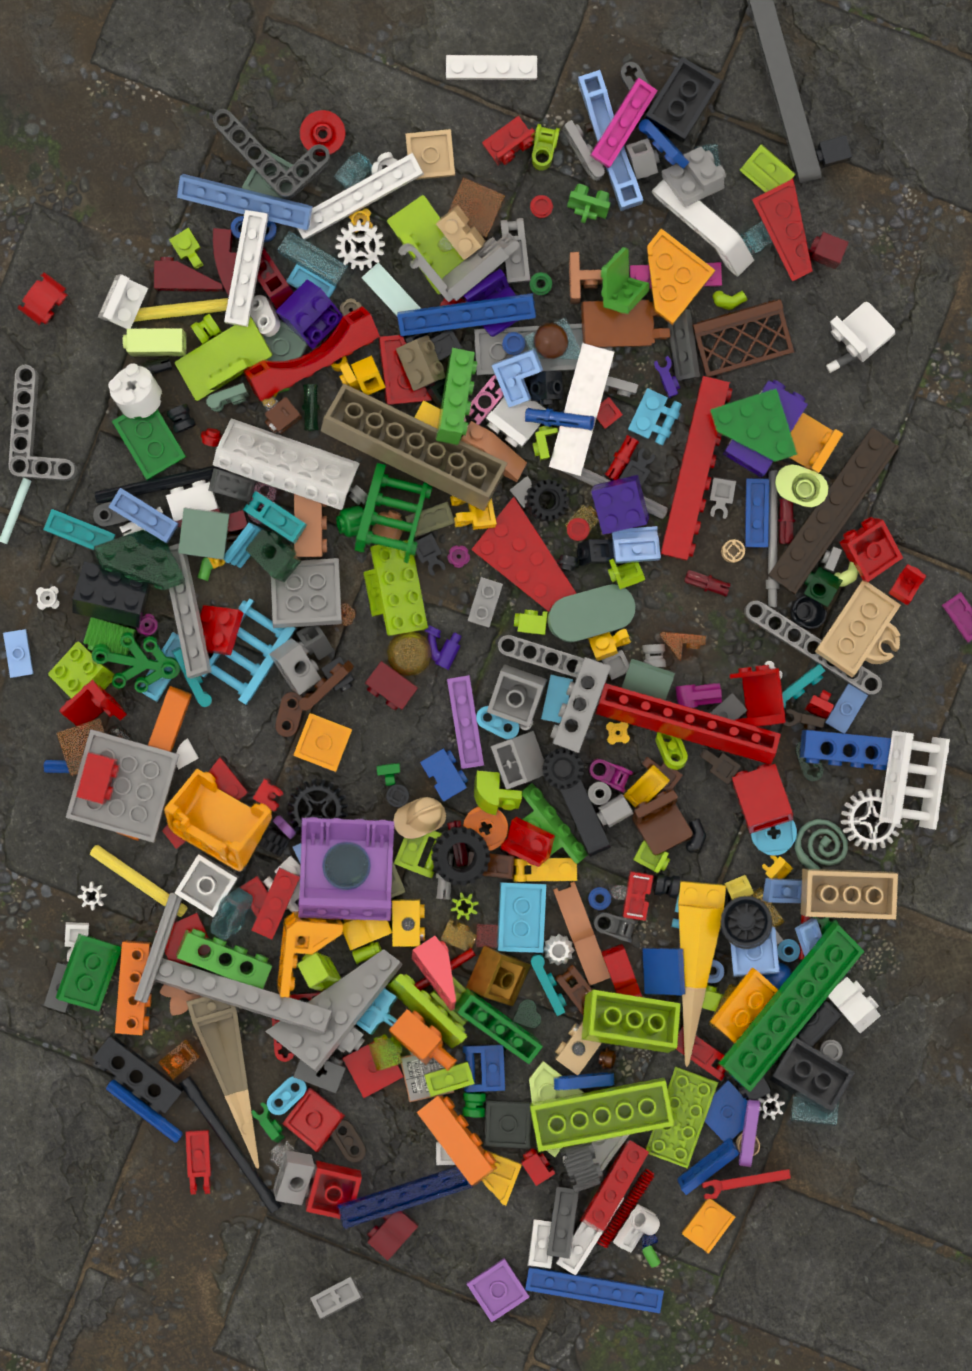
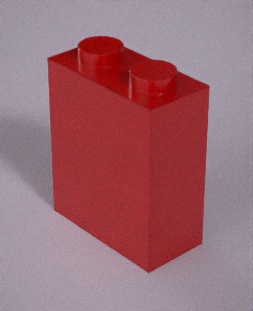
M763 764L757 767V770L751 772L741 771L735 777H732L733 787L750 834L793 820V813L776 764Z

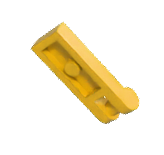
M515 858L514 866L516 867V874L513 875L514 882L577 881V864L571 858H549L540 867L531 865V874H525V866L531 864L521 858Z

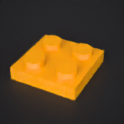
M310 713L293 756L336 772L353 729Z

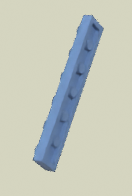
M182 174L179 180L177 198L240 214H245V210L267 213L269 215L268 221L303 230L309 229L313 206Z

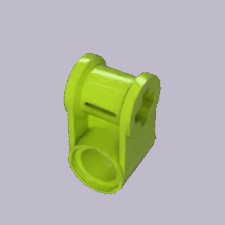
M541 124L537 125L532 153V164L537 170L544 171L551 166L560 128L554 130L544 128ZM543 153L548 156V160L545 163H540L536 160V156Z

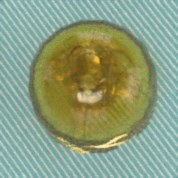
M418 632L398 634L393 637L388 645V662L399 674L406 676L418 675L431 662L430 644Z

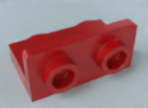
M515 817L511 821L508 837L501 844V849L507 851L510 855L527 861L531 865L540 867L550 858L555 835Z

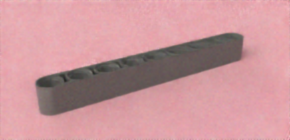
M747 0L797 181L801 184L821 178L820 166L773 0Z

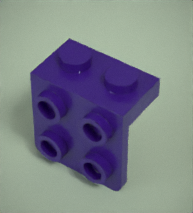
M501 269L488 274L485 279L463 295L465 302L516 296L509 287L506 276ZM517 321L482 326L491 337H494Z

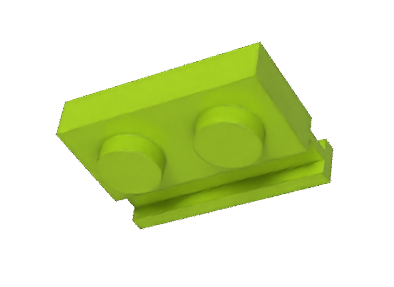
M762 144L740 169L744 175L765 193L791 180L796 175L794 171Z

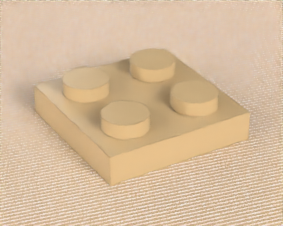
M451 129L406 134L407 154H414L424 175L415 180L455 176Z

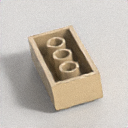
M802 869L800 914L808 917L896 919L898 874L882 871Z

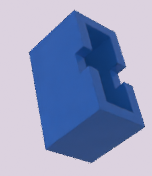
M444 748L420 762L428 777L434 776L437 781L434 787L443 802L466 789L465 783L468 782L462 770L457 771L454 763L457 761L451 750L446 752Z

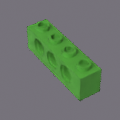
M193 928L192 931H185L176 953L177 958L229 979L263 989L272 968L271 963L268 962L269 958L258 953L255 956L247 954L248 950L238 945H235L234 948L226 945L227 942L218 937H214L213 940L205 937L206 933ZM203 944L210 946V951L206 955L198 954V948ZM223 953L231 955L230 961L226 964L219 962V957ZM245 961L252 963V968L248 972L240 970V965Z

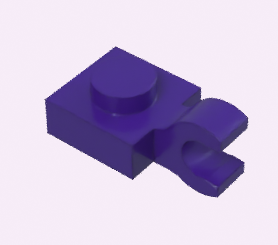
M667 356L665 357L666 367L662 368L658 365L657 361H654V368L660 375L661 382L669 399L677 396V389H680L676 377H671L669 369L672 362Z

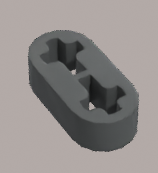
M627 62L622 66L620 76L628 92L635 82L631 76H625L627 68L636 70L634 74L635 79L640 78L648 83L641 68L635 62Z

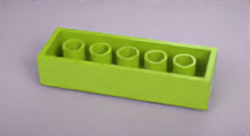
M665 1078L530 1103L539 1152L674 1126Z

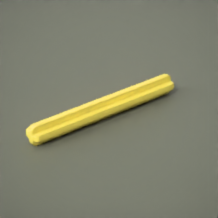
M228 298L139 308L134 322L223 312L227 310Z
M99 845L93 847L90 852L92 857L163 906H166L170 894ZM181 903L177 915L182 917L188 907Z

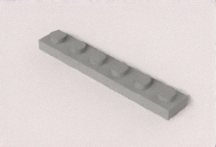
M178 543L161 549L186 674L188 678L192 679L210 673L211 667L187 554L178 553Z

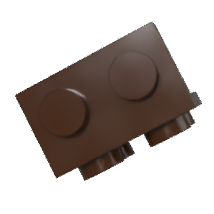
M674 790L668 793L666 791L659 793L655 796V800L649 803L647 801L640 803L635 807L632 816L634 824L655 856L690 839L693 834L676 806L678 796Z

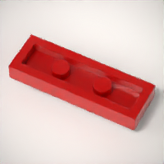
M282 868L278 869L251 931L269 939L274 938L300 876Z

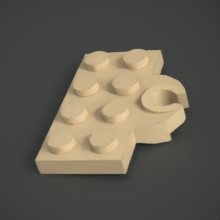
M862 580L815 652L850 677L857 673L864 660L871 664L888 662L894 655L884 652L881 649V644H888L891 650L895 652L899 649V637L901 635L890 621L901 605L870 583Z

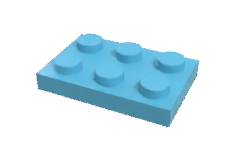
M500 882L497 951L543 953L546 884Z

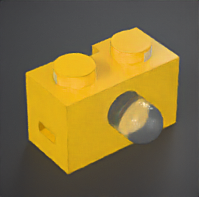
M420 899L392 900L393 947L419 946L420 941H425V927H420V918H425V904H420Z

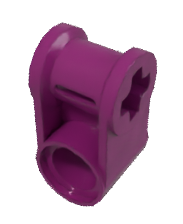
M599 758L592 760L588 766L589 774L593 778L625 793L626 789L624 787L629 776L634 773L617 764L614 765ZM595 764H604L605 771L602 775L594 774L593 767Z

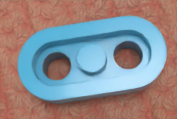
M488 706L482 707L477 712L476 720L482 728L504 739H512L518 734L519 724L493 714H491L492 720L490 722L484 721L483 716L485 713H488ZM506 723L512 725L510 732H505L503 729Z
M293 1076L289 1077L269 1096L267 1100L269 1111L275 1115H282L287 1112L305 1094L307 1089L306 1082ZM293 1083L299 1084L300 1088L299 1090L294 1091L292 1090L291 1085ZM281 1099L283 1101V1105L276 1106L275 1100Z

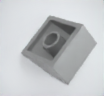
M504 664L487 712L530 728L547 679Z

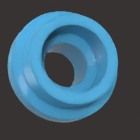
M792 939L783 940L777 947L778 956L785 962L796 960L800 954L798 943ZM790 946L793 948V952L787 955L785 954V948Z

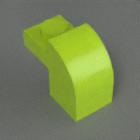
M477 771L474 780V798L477 805L483 811L496 815L498 807H502L505 810L519 809L522 791L499 789V772Z

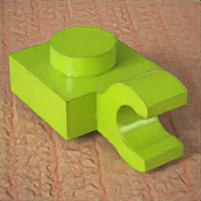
M189 228L169 239L181 260L188 257L196 270L204 266L196 254V251L200 250L201 247Z

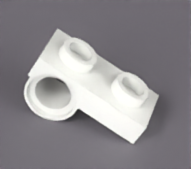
M637 1204L622 1229L619 1230L613 1243L631 1253L643 1234L653 1235L658 1231L660 1226L659 1219L651 1210Z

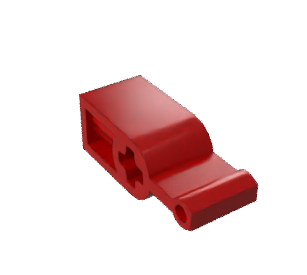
M623 944L602 951L601 953L616 993L642 997Z

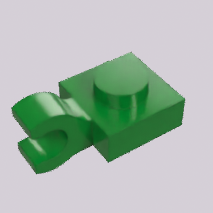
M262 1102L263 1114L259 1115L255 1110H252L251 1113L254 1118L259 1120L260 1125L271 1140L279 1143L285 1138L281 1132L284 1129L276 1119H270V1111L267 1104Z

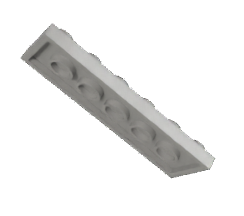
M582 324L560 325L566 331L569 343L566 352L556 359L544 358L537 352L533 337L539 326L509 327L494 337H491L485 329H474L477 376L495 375L492 368L494 363L516 356L506 353L502 346L503 338L511 332L521 334L525 340V347L521 353L535 349L543 368L541 372L573 371L576 369L583 343ZM602 348L605 350L612 351V348Z

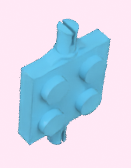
M384 988L356 1025L370 1035H373L378 1026L383 1022L392 1027L397 1019L389 1013L398 997Z

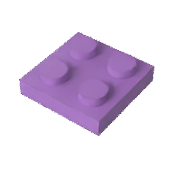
M505 1258L467 1282V1286L491 1322L530 1297Z

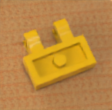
M454 496L450 497L452 506L467 503ZM492 498L485 511L468 503L470 512L456 513L454 518L455 527H463L468 524H472L473 530L495 527L496 519Z

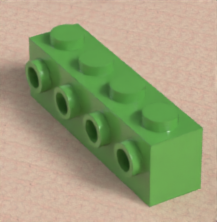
M456 348L451 350L446 371L436 441L458 445L461 436H466L468 422L464 420L465 415H469L471 402L467 400L468 394L472 395L474 381L470 380L471 374L475 375L477 361H474L475 352Z

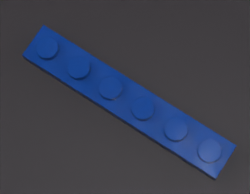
M532 293L400 311L397 313L400 334L401 336L531 319L536 318V310Z
M531 1266L528 1269L525 1286L527 1291L660 1313L664 1290L659 1288L577 1274L575 1276L572 1273Z

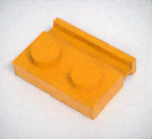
M706 1199L682 1231V1235L709 1254L735 1219V1215L731 1214L713 1199Z

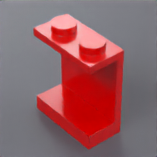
M769 665L755 666L756 671H752V667L739 668V673L730 674V679L742 677L745 706L747 709V718L735 719V721L752 726L786 723L779 668L770 669Z

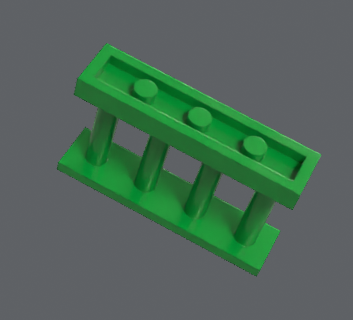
M377 463L357 534L355 551L364 552L365 545L373 543L406 551L404 563H408L410 555L415 556L418 543L414 542L425 498L430 499L433 486L425 482L423 485L390 478L388 474H385L386 465ZM386 486L421 494L419 502L414 504L383 496V493H380L381 487L386 488ZM384 505L416 514L413 523L378 515V512H375L376 506ZM379 524L411 533L408 542L375 535L372 531H369L371 525Z

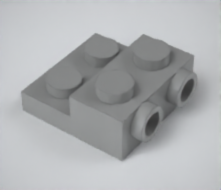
M702 147L684 154L690 162L684 169L680 165L675 164L662 171L663 179L684 207L724 189L726 174L721 165L716 167L712 153L709 150L704 151Z

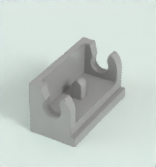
M352 1277L310 1298L320 1319H325L364 1298Z

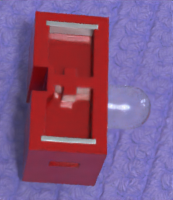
M629 871L627 887L615 885L611 888L610 893L613 898L625 900L622 912L623 917L646 921L649 902L645 900V895L651 893L652 874Z

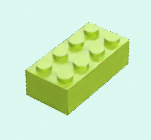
M592 990L585 995L581 1040L669 1053L677 1048L681 1003Z

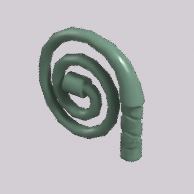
M816 819L809 821L800 828L796 836L794 849L798 860L807 869H820L804 853L801 847V839L804 832L813 825L821 824L833 828L843 841V851L837 859L823 860L813 850V841L816 836L828 834L834 840L835 848L831 852H826L823 848H826L832 841L826 835L820 840L818 850L825 857L835 856L839 852V838L829 829H818L813 832L808 840L807 847L810 856L816 862L832 866L840 863L846 857L848 851L847 838L842 829L829 820Z

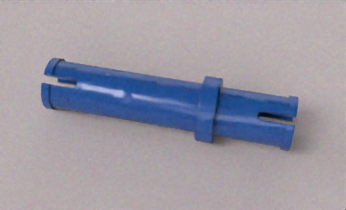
M528 407L525 412L526 422L541 423L546 427L557 425L590 431L594 427V416L556 412L550 408L540 410Z

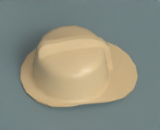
M430 797L419 798L397 810L394 815V827L405 838H419L442 827L446 819V812L442 804L436 799Z

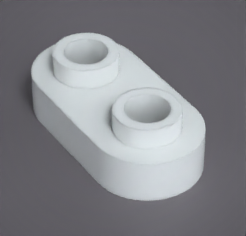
M263 295L253 297L250 315L260 333L266 337L275 335L280 328V320L272 302Z

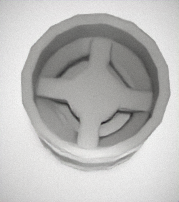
M665 644L642 645L643 653L645 654L643 663L655 667H666V660L663 658Z

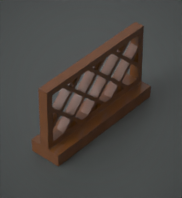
M780 299L692 323L706 377L794 352ZM779 314L781 323L776 331L765 325L770 316ZM765 318L764 321H763V323L757 321V320H760V319ZM754 321L761 325L755 337L744 332L749 322ZM743 324L741 329L736 328V326ZM733 328L739 332L733 344L722 338L726 329ZM763 328L775 333L769 345L758 340ZM781 328L783 329L784 335L779 333ZM718 331H721V333L719 334V336H717V335L714 334V333H715V332H718ZM711 334L717 338L711 350L703 346L701 336ZM742 334L753 339L747 351L735 346ZM780 336L786 340L788 349L777 351L771 346L776 337ZM720 340L731 346L725 358L714 352ZM755 342L767 347L760 357L750 354ZM734 348L745 354L740 363L734 364L727 360ZM704 350H706V351L709 352V354H708L707 357H706V355H705V351H704ZM769 350L774 351V353L767 354ZM713 354L723 361L719 369L710 371L708 361ZM747 356H750V357L753 358V359H750V360H746ZM726 362L731 364L729 366L723 367Z

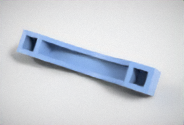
M600 70L578 77V85L597 142L614 117ZM623 146L611 167H606L620 211L643 203L636 177Z

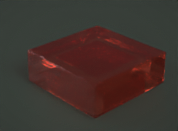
M477 924L476 947L487 946L497 948L498 924Z

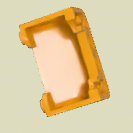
M196 769L164 808L168 826L178 837L231 868L242 871L272 819L271 810L262 803L254 804L250 808L217 789L216 779L212 774Z

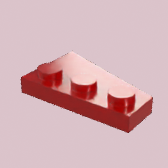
M403 336L379 337L386 404L398 405L423 402V400L425 402L432 401L426 387L415 391L412 389L396 351L397 348L406 344Z

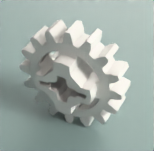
M357 220V225L355 226L349 222V229L347 230L342 227L341 232L344 235H337L336 238L341 242L335 246L336 249H341L338 253V258L345 257L343 264L352 263L351 269L359 265L360 270H363L366 264L369 268H372V261L377 263L380 261L377 255L384 254L380 247L385 246V241H379L383 234L382 232L376 234L377 226L375 225L370 228L369 221H366L365 225H361V221ZM365 231L364 234H356L354 232ZM372 238H374L376 244L375 251L370 247ZM346 239L351 244V248L348 253L345 248ZM356 241L359 243L364 241L365 248L363 249L362 247H360L359 249H357ZM357 256H365V257H366V259H355V258H356Z

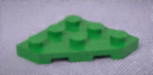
M777 389L710 409L716 431L719 434L774 462L797 455Z

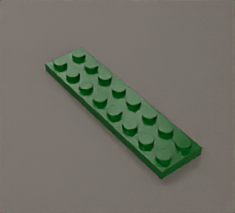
M833 922L718 1064L746 1090L751 1092L864 953V950L838 924Z

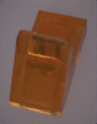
M659 633V637L679 661H681L683 643L686 644V648L700 649V645L706 644V636Z
M184 1039L158 1063L174 1079L200 1058V1055Z

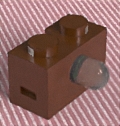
M274 396L262 401L264 407L268 410L265 413L268 418L265 420V423L274 434L278 431L283 435L303 419L287 397L280 402Z

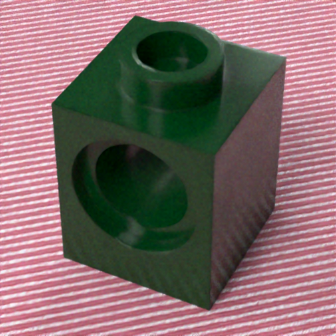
M819 567L816 573L811 572L804 584L808 587L804 594L828 607L843 580ZM818 583L824 585L825 588L820 587Z

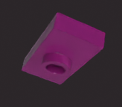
M960 592L941 606L968 643L972 640V607Z

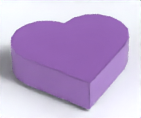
M280 815L272 820L290 840L296 835L293 828Z

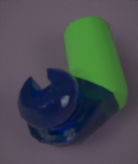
M644 1234L642 1237L643 1254L650 1267H656L660 1264V1259L654 1251L652 1244L657 1243L658 1239L655 1234Z

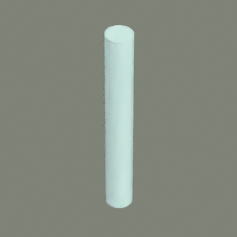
M22 479L0 536V542L7 544L31 480Z

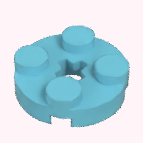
M793 820L775 826V829L780 830V834L776 835V839H772L771 835H767V831L771 830V827L751 833L754 845L758 850L767 855L785 853L794 844L797 836V829Z

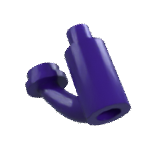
M429 625L425 632L428 633V647L431 658L435 661V664L449 670L461 647L458 643L462 636L453 632L451 639H446L439 652L436 637H441V631Z

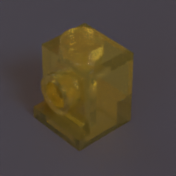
M450 918L441 940L466 951L468 946L472 948L477 935L469 931L471 927L460 922L455 925L453 924L454 919Z

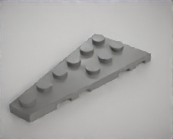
M383 949L307 1003L332 1011L325 1034L283 1021L278 1022L265 1032L314 1071L318 1072L403 964Z

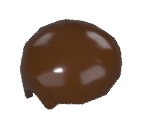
M545 323L539 326L533 337L537 352L547 359H556L562 356L568 348L567 333L557 323Z

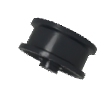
M741 896L730 901L724 908L721 915V927L725 937L731 944L742 949H753L762 945L770 936L772 918L769 909L761 900L751 896Z

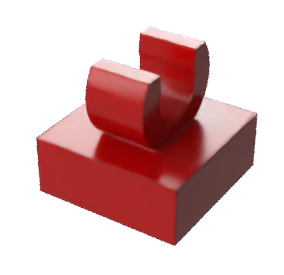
M822 690L818 697L813 695L808 701L805 710L826 719L834 706L828 702L831 693Z

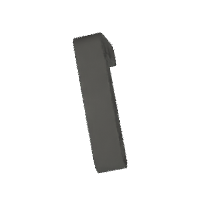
M221 109L213 116V123L217 131L282 199L291 200L330 163L331 158L328 149L324 145L319 144L313 146L285 171L230 111ZM228 117L230 118V123L224 127L218 125L219 119ZM243 133L246 135L245 140L242 143H236L234 141L236 134ZM253 150L261 151L260 158L256 160L249 158V155ZM317 152L326 154V158L322 162L314 160V155ZM273 166L277 168V172L273 176L265 175L266 168ZM305 167L309 169V174L303 178L299 177L297 171ZM290 183L293 186L292 190L289 193L281 192L282 184Z

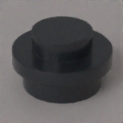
M561 554L560 559H557L556 563L561 564V569L573 571L574 567L579 568V564H577L578 558Z

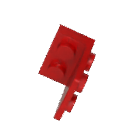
M517 116L484 140L482 145L497 165L501 163L506 165L515 158L516 152L520 149L524 152L534 144L535 131L533 128L529 130L521 118Z
M93 680L83 686L59 710L63 716L81 730L88 726L103 711L110 717L114 715L120 721L127 715L115 698Z

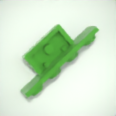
M531 783L522 791V796L534 811L522 820L555 835L550 855L563 847L575 864H578L588 855L584 846L573 836L570 828L559 818L556 810L543 797L542 792Z

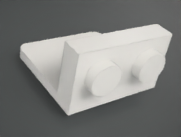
M864 302L843 321L838 316L830 321L831 333L839 342L842 341L846 345L847 351L853 357L857 356L862 362L895 335V329L869 302Z
M503 397L493 412L491 411L486 417V421L489 422L487 426L498 434L500 431L507 436L505 440L516 448L518 445L522 448L541 424L526 422V409L528 407L540 410L546 409L538 402L531 401V399L508 407L505 397Z

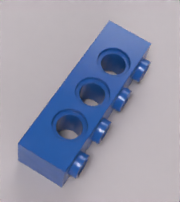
M802 730L799 758H806V763L819 764L820 760H828V765L842 766V762H851L850 767L864 768V764H872L873 769L886 770L891 738ZM824 742H827L830 746V751L826 755L820 749ZM846 744L852 747V754L849 757H846L843 753V747ZM869 746L874 749V756L871 759H868L865 755V750Z

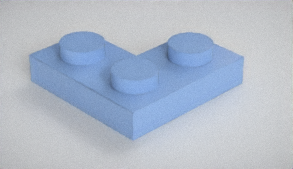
M535 349L492 365L508 407L531 399L523 378L543 370Z

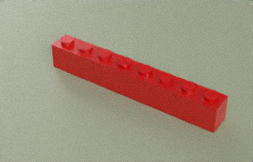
M703 376L701 379L662 543L661 555L685 561L688 560L689 556L693 557L696 545L692 543L693 535H698L701 522L697 521L699 512L703 513L706 499H702L704 490H709L711 477H708L709 468H714L717 455L713 454L715 446H719L722 436L716 431L710 409L723 406L725 401H730L732 389L729 388L730 382Z
M606 683L602 689L596 714L770 765L776 755L781 735L780 733Z

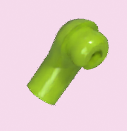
M716 291L712 296L715 305L726 310H732L747 301L743 291L733 296L723 294V291Z

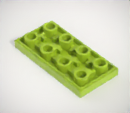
M399 974L387 984L386 988L396 995L412 1012L414 1010L424 1018L425 1024L428 1027L432 1025L443 1036L442 1040L451 1049L466 1039L467 1035L464 1033V1027L456 1021L453 1023L447 1017L448 1013L441 1006L436 1007L431 1002L432 998L424 990L419 991L414 986L415 982L410 976Z
M675 1067L667 1089L674 1126L652 1131L646 1150L649 1151L648 1154L688 1169L719 1082Z

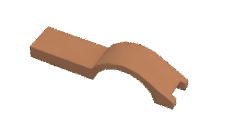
M575 882L570 883L571 887L558 891V888L553 891L590 986L611 977Z

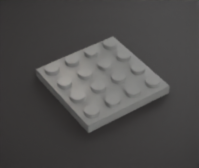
M90 729L66 818L154 843L179 754ZM88 752L118 759L117 765H120L117 777L112 779L110 787H114L111 800H107L106 804L76 797Z

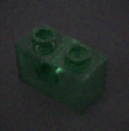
M261 529L245 550L274 579L285 582L301 563V560L296 556L297 551L290 545H285L281 541L283 537L276 531L272 530L270 532Z

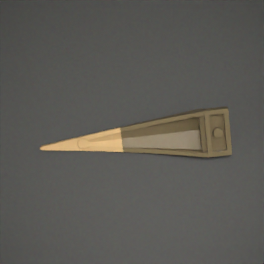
M206 997L186 1001L193 1026L254 1165L258 1169L259 1161L236 1007Z

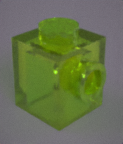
M384 1034L373 1038L374 1043L368 1044L377 1071L403 1063L400 1056L402 1048L400 1042L395 1040V1037L387 1038V1035Z

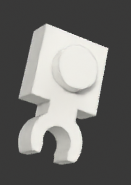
M66 922L65 947H71L67 952V961L70 959L78 934L88 936L89 923Z

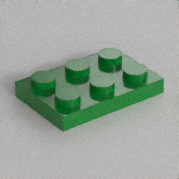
M158 409L145 418L139 416L132 419L123 414L112 421L146 480L153 478L186 458Z
M79 933L55 998L99 1011L122 947Z

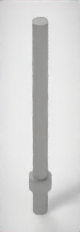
M768 471V574L777 563L778 491L775 481L778 471ZM768 576V580H766L768 606L777 607V589H779V584Z

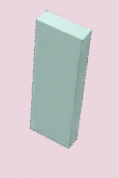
M379 263L362 277L365 283L396 316L400 311L421 309Z

